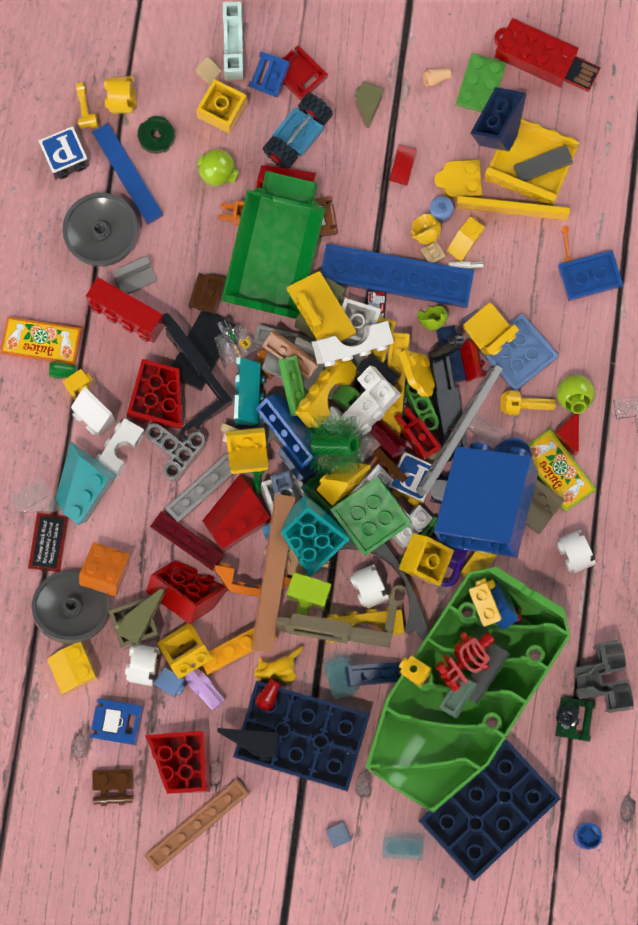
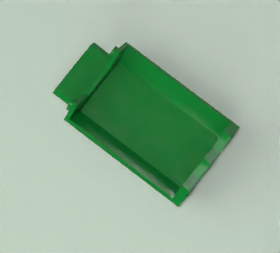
M266 171L262 189L255 188V191L247 190L221 301L296 319L300 311L288 293L287 287L310 276L326 209L319 207L318 202H314L317 183Z

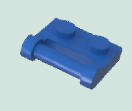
M260 51V59L248 87L278 98L291 63ZM268 60L270 61L262 85H259L258 83Z

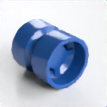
M580 824L573 832V841L579 848L594 849L602 841V832L595 824Z

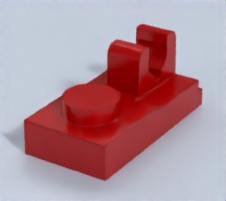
M473 340L463 343L460 353L466 382L486 376V372H481V367L485 363L479 362L477 345Z

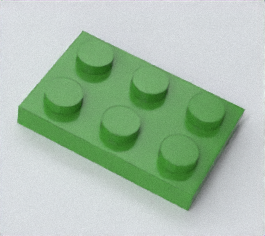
M471 53L456 106L482 113L495 87H500L507 63Z

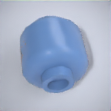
M444 196L436 197L430 203L429 214L441 223H446L453 215L454 206L452 201Z

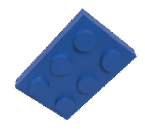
M612 250L558 265L568 302L623 287L622 278Z

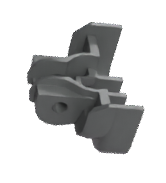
M614 640L595 645L592 648L595 649L598 664L574 668V678H577L579 688L576 692L579 694V699L605 696L606 710L604 712L607 713L634 710V700L629 681L623 680L613 682L612 684H604L602 675L608 672L615 673L627 670L622 643Z

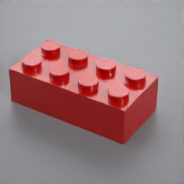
M97 277L86 294L88 304L93 312L99 315L100 313L106 315V319L114 324L120 323L123 325L122 328L129 333L135 332L139 334L138 337L147 343L149 341L154 343L165 327L163 314Z

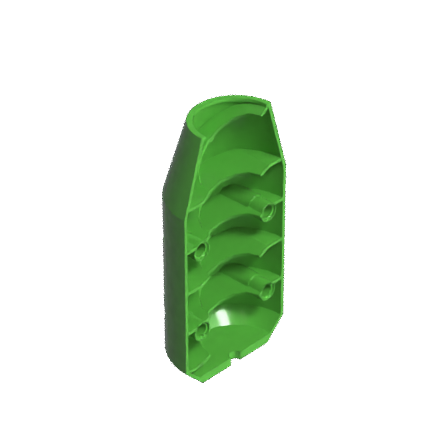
M498 567L469 572L414 656V658L431 668L432 672L428 676L430 677L429 682L423 684L420 688L401 675L386 698L366 768L409 799L434 813L485 769L493 759L571 637L565 610L538 592L531 590ZM484 578L487 581L493 579L495 582L497 580L508 591L514 607L521 608L520 623L515 622L504 630L496 623L483 626L469 589L476 586V581ZM464 611H471L473 615L464 617L462 613ZM463 632L467 636L475 637L477 640L487 632L494 638L493 644L504 649L510 655L479 703L477 704L469 699L456 719L439 708L451 687L446 685L444 682L445 678H441L440 671L435 668V665L440 661H444L445 666H447V663L442 658L445 655L451 657L455 663L458 662L454 654V647L463 639L461 638ZM539 654L541 657L538 660H532L530 655ZM468 663L469 667L474 665L473 663ZM412 666L410 668V671L412 673H415L418 668L416 666ZM464 668L461 670L463 675L468 679L473 673ZM490 720L498 721L497 726L494 728L488 727L486 723Z

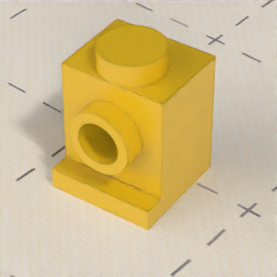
M80 369L62 382L75 401L82 389L86 387L89 390V387L92 386L91 383L94 381L88 372L84 374L82 369Z
M410 656L409 659L405 657L399 666L401 668L400 674L420 688L432 672L430 667L413 656ZM412 666H416L418 668L415 673H412L410 671V668Z

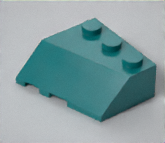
M236 357L238 373H236L235 380L237 388L234 405L235 426L256 428L259 422L263 421L256 408L264 400V392H261V385L265 384V374H262L260 363Z
M70 442L55 500L63 514L78 525L85 523L117 475L76 444Z
M306 495L291 508L280 530L285 541L298 558L299 563L305 569L308 577L315 574L350 540L349 535L339 521Z

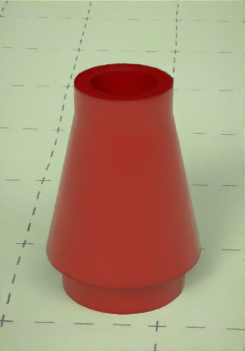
M270 680L256 697L255 704L266 711L273 708L280 684Z

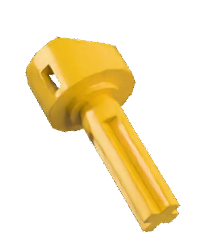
M508 390L500 397V409L508 416H518L520 409L554 411L556 407L555 399L521 398L518 390Z

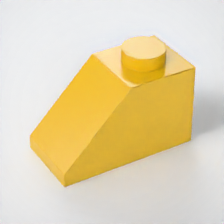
M469 217L456 234L446 252L458 261H463L484 234L485 227L472 217Z

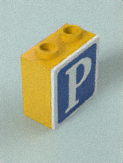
M404 452L398 467L408 479L404 483L398 479L395 481L391 479L388 485L389 491L396 498L402 496L408 499V503L414 506L418 504L422 506L428 493L421 496L416 493V490L432 464Z

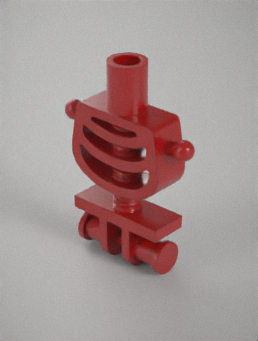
M463 632L461 634L463 639L454 647V654L458 662L455 663L451 657L445 655L442 658L447 663V666H445L444 661H440L435 665V668L440 671L441 678H445L444 682L446 685H450L453 692L461 687L457 683V679L464 684L468 682L461 672L463 668L474 673L480 672L482 669H489V665L486 663L490 657L485 650L495 641L489 633L486 632L477 640L475 637L467 636ZM470 662V663H473L474 665L471 666V667H469V666H468V663Z

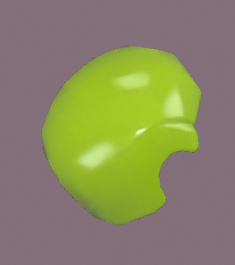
M428 306L425 313L422 311L418 312L417 319L424 329L434 331L446 323L448 313L443 306Z

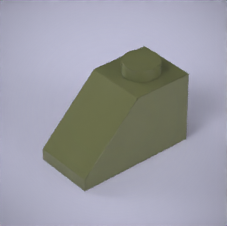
M363 81L361 87H357L354 97H356V106L364 125L369 128L383 98L384 89Z

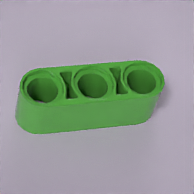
M408 382L405 387V396L415 417H419L423 423L426 420L433 423L434 427L428 428L432 434L436 430L439 421L429 397H421L418 393H412L409 390L410 384ZM423 403L426 406V410H419L417 404Z

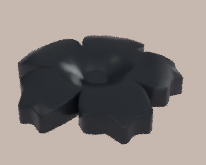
M565 705L560 707L561 713L557 714L556 720L557 722H562L561 726L564 729L569 730L571 725L573 727L579 725L580 719L576 717L579 715L578 709L575 707L570 709L569 706Z

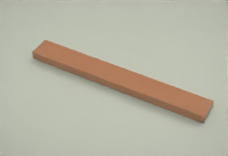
M275 494L252 650L270 653L273 650L288 544L280 530L295 504V497Z

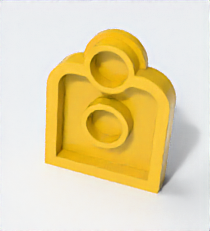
M480 160L447 162L444 165L443 171H439L435 175L434 182L436 186L444 189L445 195L450 199H457L458 196L482 198Z
M406 350L399 353L410 386L416 389L421 397L432 396L435 382L429 367L430 362L426 355Z

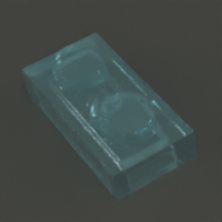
M384 837L382 857L423 860L424 840Z

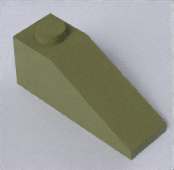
M159 589L126 614L123 619L120 618L115 627L117 630L116 634L140 645L166 592Z

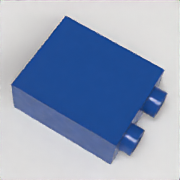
M479 442L471 443L469 448L456 446L434 530L441 544L450 548L518 558L538 475L532 457L528 451L517 447H510L506 453L492 451L493 449L489 445Z

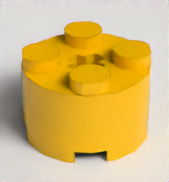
M133 76L109 77V79L104 80L105 90L108 93V97H105V107L109 108L110 113H135L133 108L137 107L136 89L131 84L135 82Z

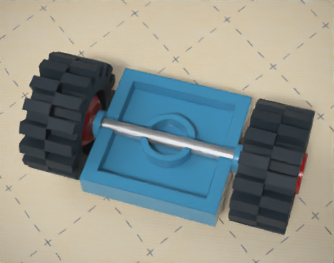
M312 93L306 94L298 104L299 110L294 108L262 149L267 157L281 168L289 169L297 160V154L302 157L323 132L324 125L333 116V111L330 110L331 108L327 106V103Z

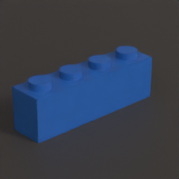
M279 392L266 397L256 408L257 412L302 469L311 465L312 462L315 463L313 459H310L313 452L310 455L308 454L312 451V449L308 450V448H311L310 441L313 438L311 432L298 416L290 415L288 403Z

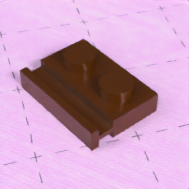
M198 272L188 304L189 308H196L199 311L215 314L225 284V278L208 274L202 275Z

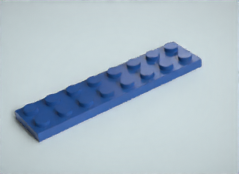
M326 244L321 274L324 279L329 278L339 285L370 291L386 292V294L462 308L468 307L474 274L473 270Z

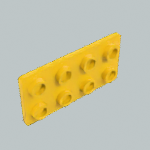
M318 271L287 287L288 293L317 340L336 336L342 342L356 335L355 328L321 272Z

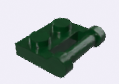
M560 697L558 713H561L560 707L563 705L569 706L570 709L575 707L578 709V714L579 708L585 707L582 734L576 733L577 725L574 727L571 725L568 730L561 726L562 722H557L555 736L590 742L591 736L589 734L592 713L596 703Z

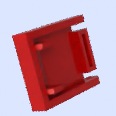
M297 45L295 51L299 54L298 56L291 50L282 58L291 63L283 84L301 101L307 93H311L328 78V74ZM314 76L316 80L305 89L303 85Z

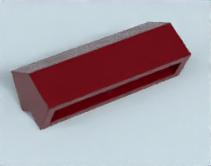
M382 420L376 421L370 432L366 434L393 461L402 455L405 450L406 444Z

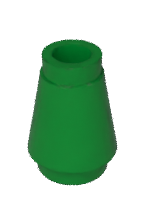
M55 360L49 363V377H54V379L67 378L76 372V365Z

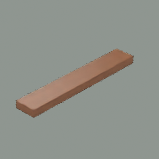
M235 779L145 855L146 859L156 871L160 870L247 797L249 793L239 780Z

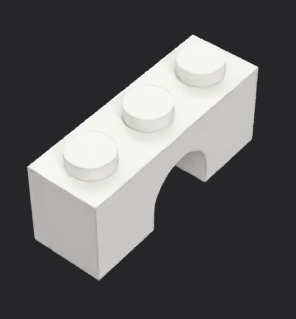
M125 418L122 422L119 421L114 429L115 434L112 438L109 437L104 444L105 449L103 453H99L95 458L117 475L114 480L115 482L126 466L123 461L116 457L117 450L124 445L136 449L146 434L144 429Z

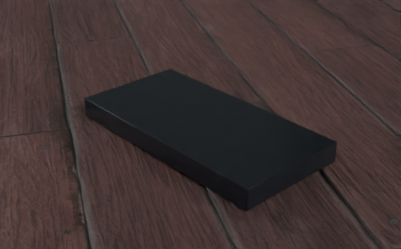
M201 311L187 337L209 364V370L212 373L228 343L227 341H229L227 339L229 337L225 333L236 328V324L228 321L230 326L223 329L219 322L225 320L224 318L213 313ZM178 353L171 367L179 369L181 382L202 392L206 385L205 381L197 377L184 358Z

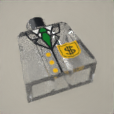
M228 319L217 323L222 334L214 339L223 367L236 362V357L243 358L259 349L241 324L232 328Z

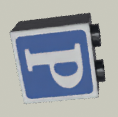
M73 126L39 140L55 180L65 179L69 174L81 172L87 166H90Z

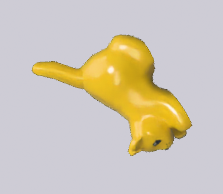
M299 646L288 656L281 657L274 662L268 663L259 657L254 676L258 677L257 681L268 683L270 680L277 678L283 684L293 682L296 678L294 658L301 654L303 646Z

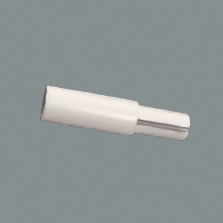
M483 261L449 262V266L469 270L471 268H483L484 263Z

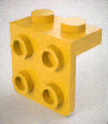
M487 303L463 324L465 332L484 355L493 354L494 356L502 350L501 346L505 342L510 343L516 338L515 334L519 331L515 324L509 325L492 303Z
M265 428L226 432L229 465L232 474L259 472L269 469Z

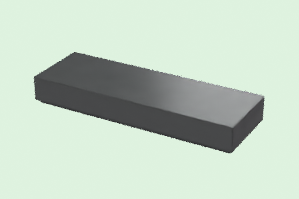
M565 145L514 165V170L518 179L527 182L571 165L573 161Z
M493 643L486 651L490 657L486 663L489 665V669H482L477 673L473 672L469 678L477 684L469 699L477 704L510 655L507 651Z

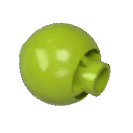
M212 149L207 151L205 155L201 154L196 164L199 165L198 173L201 179L206 184L214 187L223 186L228 182L233 184L239 170L234 168L233 158L227 152L220 149Z
M578 374L569 375L557 387V400L565 410L580 414L593 403L595 389L592 382L585 376Z

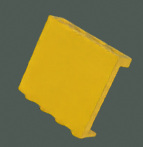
M521 118L518 136L510 151L496 149L492 161L486 170L484 180L545 205L553 206L570 165L527 182L518 179L514 165L565 145L573 160L580 142H577L573 137L562 136L555 130H547L538 123H530Z

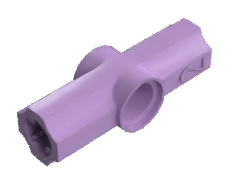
M197 668L184 676L189 687L197 696L202 698L212 711L225 701L202 670L200 671Z

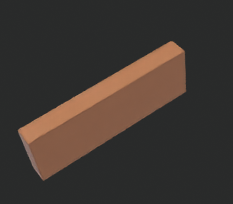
M274 330L262 345L263 348L279 359L297 355L300 373L308 379L319 366L316 359Z

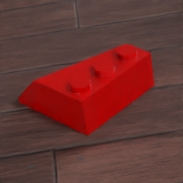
M142 359L126 417L150 424H158L161 427L181 429L183 425L179 369Z
M175 560L151 574L146 593L151 596L159 589L164 590L166 593L161 604L191 624L213 610L228 590L224 584L214 581L215 577L200 575L197 573V569Z
M192 731L145 735L167 794L211 792L208 732Z

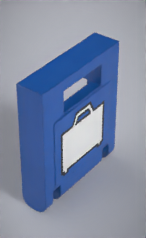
M97 699V703L103 704V706L95 707L91 730L98 732L97 734H90V738L136 746L144 707ZM129 714L136 716L132 734H126Z

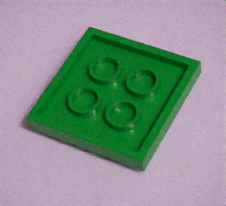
M378 475L330 508L333 515L364 557L412 524L411 519Z

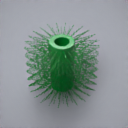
M331 415V421L329 422L327 417L322 429L320 426L319 430H316L314 434L309 429L313 438L310 441L311 448H308V450L312 449V451L308 454L310 455L313 452V457L316 455V461H314L315 463L312 462L313 466L315 464L318 473L319 466L323 464L321 470L324 471L323 469L326 468L327 474L330 463L333 471L338 470L337 474H339V468L343 466L347 475L346 469L349 471L348 467L352 464L350 463V458L354 460V463H357L355 462V457L358 455L359 449H361L359 445L364 444H359L361 440L359 441V437L356 436L357 433L359 434L357 429L354 434L352 430L350 431V426L346 428L345 423L347 425L348 417L344 421V416H342L341 425L343 426H340L336 416L334 417L335 420H332L333 416Z

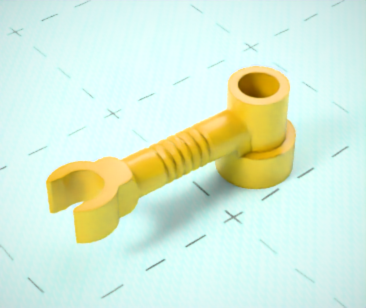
M83 82L76 83L82 118H78L80 129L98 128L97 114H89L86 87Z

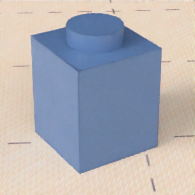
M165 667L154 682V685L174 698L176 695L180 696L186 687L184 679H178L173 672Z

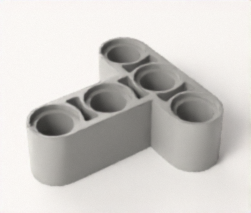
M150 424L146 429L148 440L170 457V460L164 466V474L171 482L181 479L206 447L205 438L200 432L191 433L187 441L182 443L158 424ZM153 430L160 431L158 437L153 438L150 436ZM195 438L202 440L199 446L192 445V441ZM172 441L175 443L174 448H165L167 442ZM183 453L190 454V458L186 461H182L180 456ZM170 468L178 469L177 474L174 476H170L168 471Z

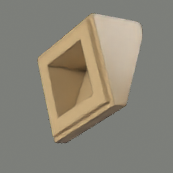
M207 56L196 68V75L209 85L222 72Z

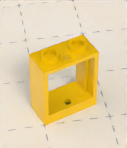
M189 623L157 642L178 679L213 659L192 624ZM194 643H198L196 647L189 650L185 654L181 655L175 660L172 659L173 656L182 652Z

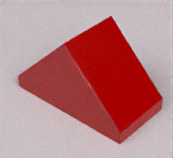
M574 414L555 433L561 444L572 455H577L579 452V414Z

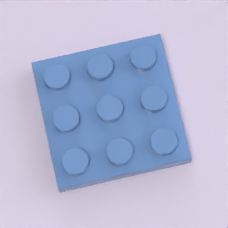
M523 314L509 323V325L515 324L519 331L515 334L516 338L510 343L505 342L501 346L502 350L494 356L493 354L484 355L478 349L492 367L498 365L503 369L500 376L512 390H519L559 357Z

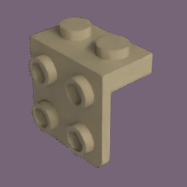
M536 480L526 526L540 534L565 500L538 480Z

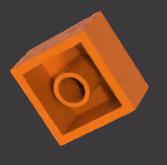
M93 542L79 574V585L116 597L129 567L130 554Z

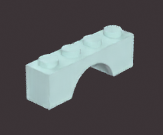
M223 2L225 80H244L241 2Z

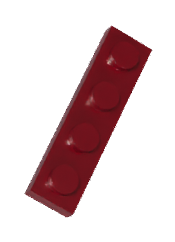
M162 511L150 526V528L211 571H214V566L218 565L224 557L218 550Z

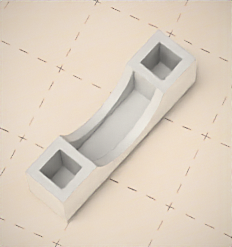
M383 321L365 326L361 339L353 346L344 345L336 336L313 341L312 345L317 364H324L326 367L336 364L335 360L341 358L342 361L354 359L353 355L355 354L360 356L371 354L370 350L377 349V351L388 349V345L394 342L388 321Z

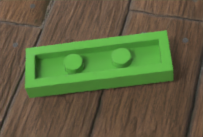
M297 355L278 360L291 416H297L295 411L300 401L306 396Z

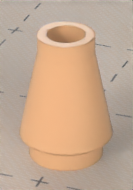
M449 68L427 69L423 72L424 84L430 87L451 78Z

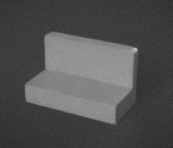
M147 256L112 271L120 290L127 294L157 281Z

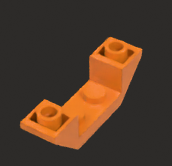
M219 562V566H214L213 570L228 592L260 597L261 585H255L254 588L247 587V583L236 581L235 585L232 584L235 569L230 568L231 564ZM284 574L282 589L291 582V579L287 578L288 574Z

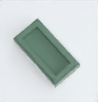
M466 678L468 680L466 684L457 679L456 681L461 687L455 692L450 689L439 706L441 710L456 719L477 687V684Z

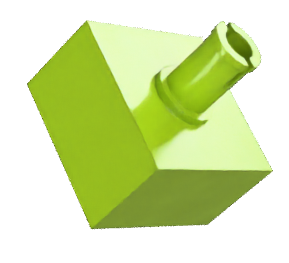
M294 572L288 588L287 600L299 603L296 614L308 616L310 607L324 611L331 591V584Z

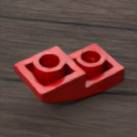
M401 144L398 145L389 181L407 186L417 149Z

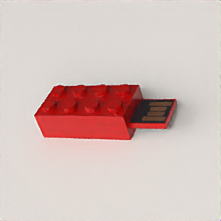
M514 18L511 19L507 28L498 29L494 35V42L497 45L494 58L560 88L564 82H567L589 92L601 67L577 57L578 47Z

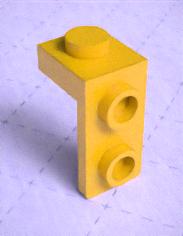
M484 578L476 581V586L469 589V592L483 626L500 621L502 618L491 593V589L496 587L494 580L487 581Z

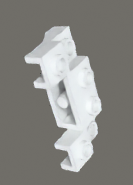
M369 366L357 379L366 391L344 414L337 407L331 406L329 408V422L331 421V415L333 416L332 420H335L334 417L336 416L337 422H339L340 426H343L341 425L342 416H344V421L348 417L349 424H352L353 429L354 425H357L355 426L357 431L361 429L357 437L360 435L362 437L370 432L374 423L381 420L385 415L384 413L401 396L398 390L373 366Z
M378 464L370 470L348 495L377 475L385 485L391 480V477ZM420 505L415 506L409 514L405 511L412 524L392 537L401 548L407 547L412 533L418 534L432 520V517Z

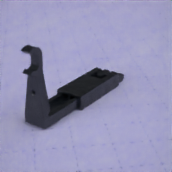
M165 313L163 315V322L166 327L167 338L199 379L202 378L218 398L217 402L181 428V437L187 441L188 436L185 435V431L195 427L198 432H201L200 426L231 406L232 399L210 372L209 364L176 321H174L170 314Z
M462 333L454 334V337L448 338V344L428 352L430 369L435 382L432 399L439 421L437 427L441 449L449 437L448 428L454 429L462 415L459 391L454 387L449 356L463 347ZM466 431L457 447L468 445ZM456 448L454 449L452 456H450L447 462L452 461Z

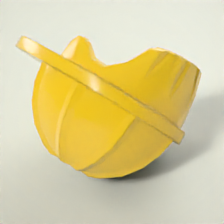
M429 213L421 215L412 222L411 237L420 244L430 245L440 237L441 222Z

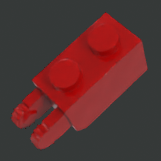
M407 407L404 409V413L411 421L409 424H406L399 414H396L394 419L402 429L401 433L418 457L425 461L441 449V446L419 417L416 418Z

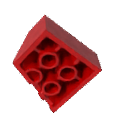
M239 474L202 522L224 553L269 524L271 518L251 487Z

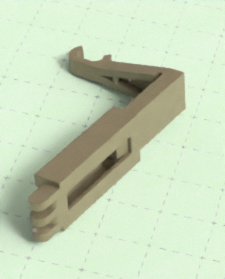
M396 585L391 590L384 632L351 627V623L295 613H292L291 618L278 617L276 628L278 631L293 635L345 644L348 641L390 648L396 607L399 608L403 605L401 601L394 599V595L398 591L404 592L405 587Z

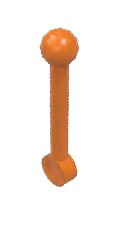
M567 226L562 227L561 233L564 234L565 262H570L572 258L569 253L567 236L569 228Z

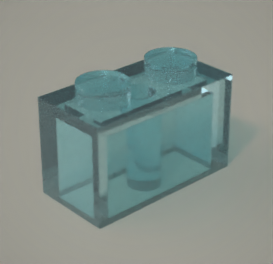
M345 655L323 662L334 701L357 695L356 690L359 689V686H347L345 667L353 666L351 659L347 660Z

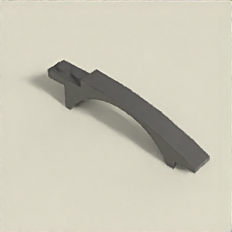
M351 538L339 549L359 550ZM383 543L370 553L387 562L401 578L409 601V617L405 632L409 636L415 631L424 642L429 633L415 593L404 572L399 570L400 565L386 544Z

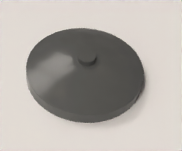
M93 193L80 198L70 207L63 222V237L67 248L79 261L96 267L110 266L123 260L133 250L138 238V222L132 208L120 197L109 193Z
M80 570L57 572L46 578L34 593L32 614L35 624L45 636L54 641L72 644L89 640L104 628L109 619L108 611L111 610L109 594L79 585Z

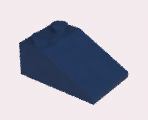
M495 87L470 133L479 146L510 151L518 136L526 99L525 92Z

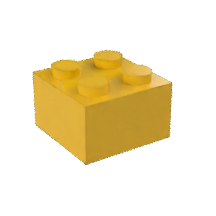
M214 79L196 109L197 118L231 134L248 104L247 95Z
M412 533L399 570L425 583L441 586L454 550L427 536Z

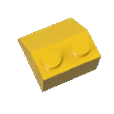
M353 462L348 467L349 471L346 469L347 475L343 466L339 468V474H337L338 470H332V474L329 475L327 473L320 479L319 482L321 484L317 491L331 505H335L349 494L371 469L369 464L363 465L362 463Z
M82 642L63 648L47 658L62 695L98 679Z

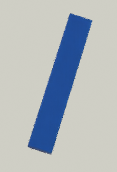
M107 123L92 131L93 136L146 224L148 225L163 216L162 211L109 124Z

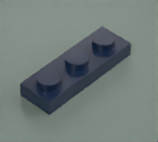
M455 325L436 330L439 347L448 344V338L454 337V334H456ZM458 349L449 356L454 383L466 381L460 349Z
M400 662L345 667L347 686L397 683L401 677Z

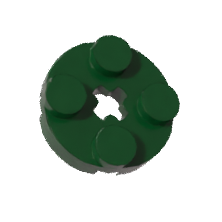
M160 116L149 117L148 120L140 124L137 131L138 141L142 149L153 154L168 152L175 140L173 126L166 118ZM155 131H159V135H161L157 139L151 136V134H155Z

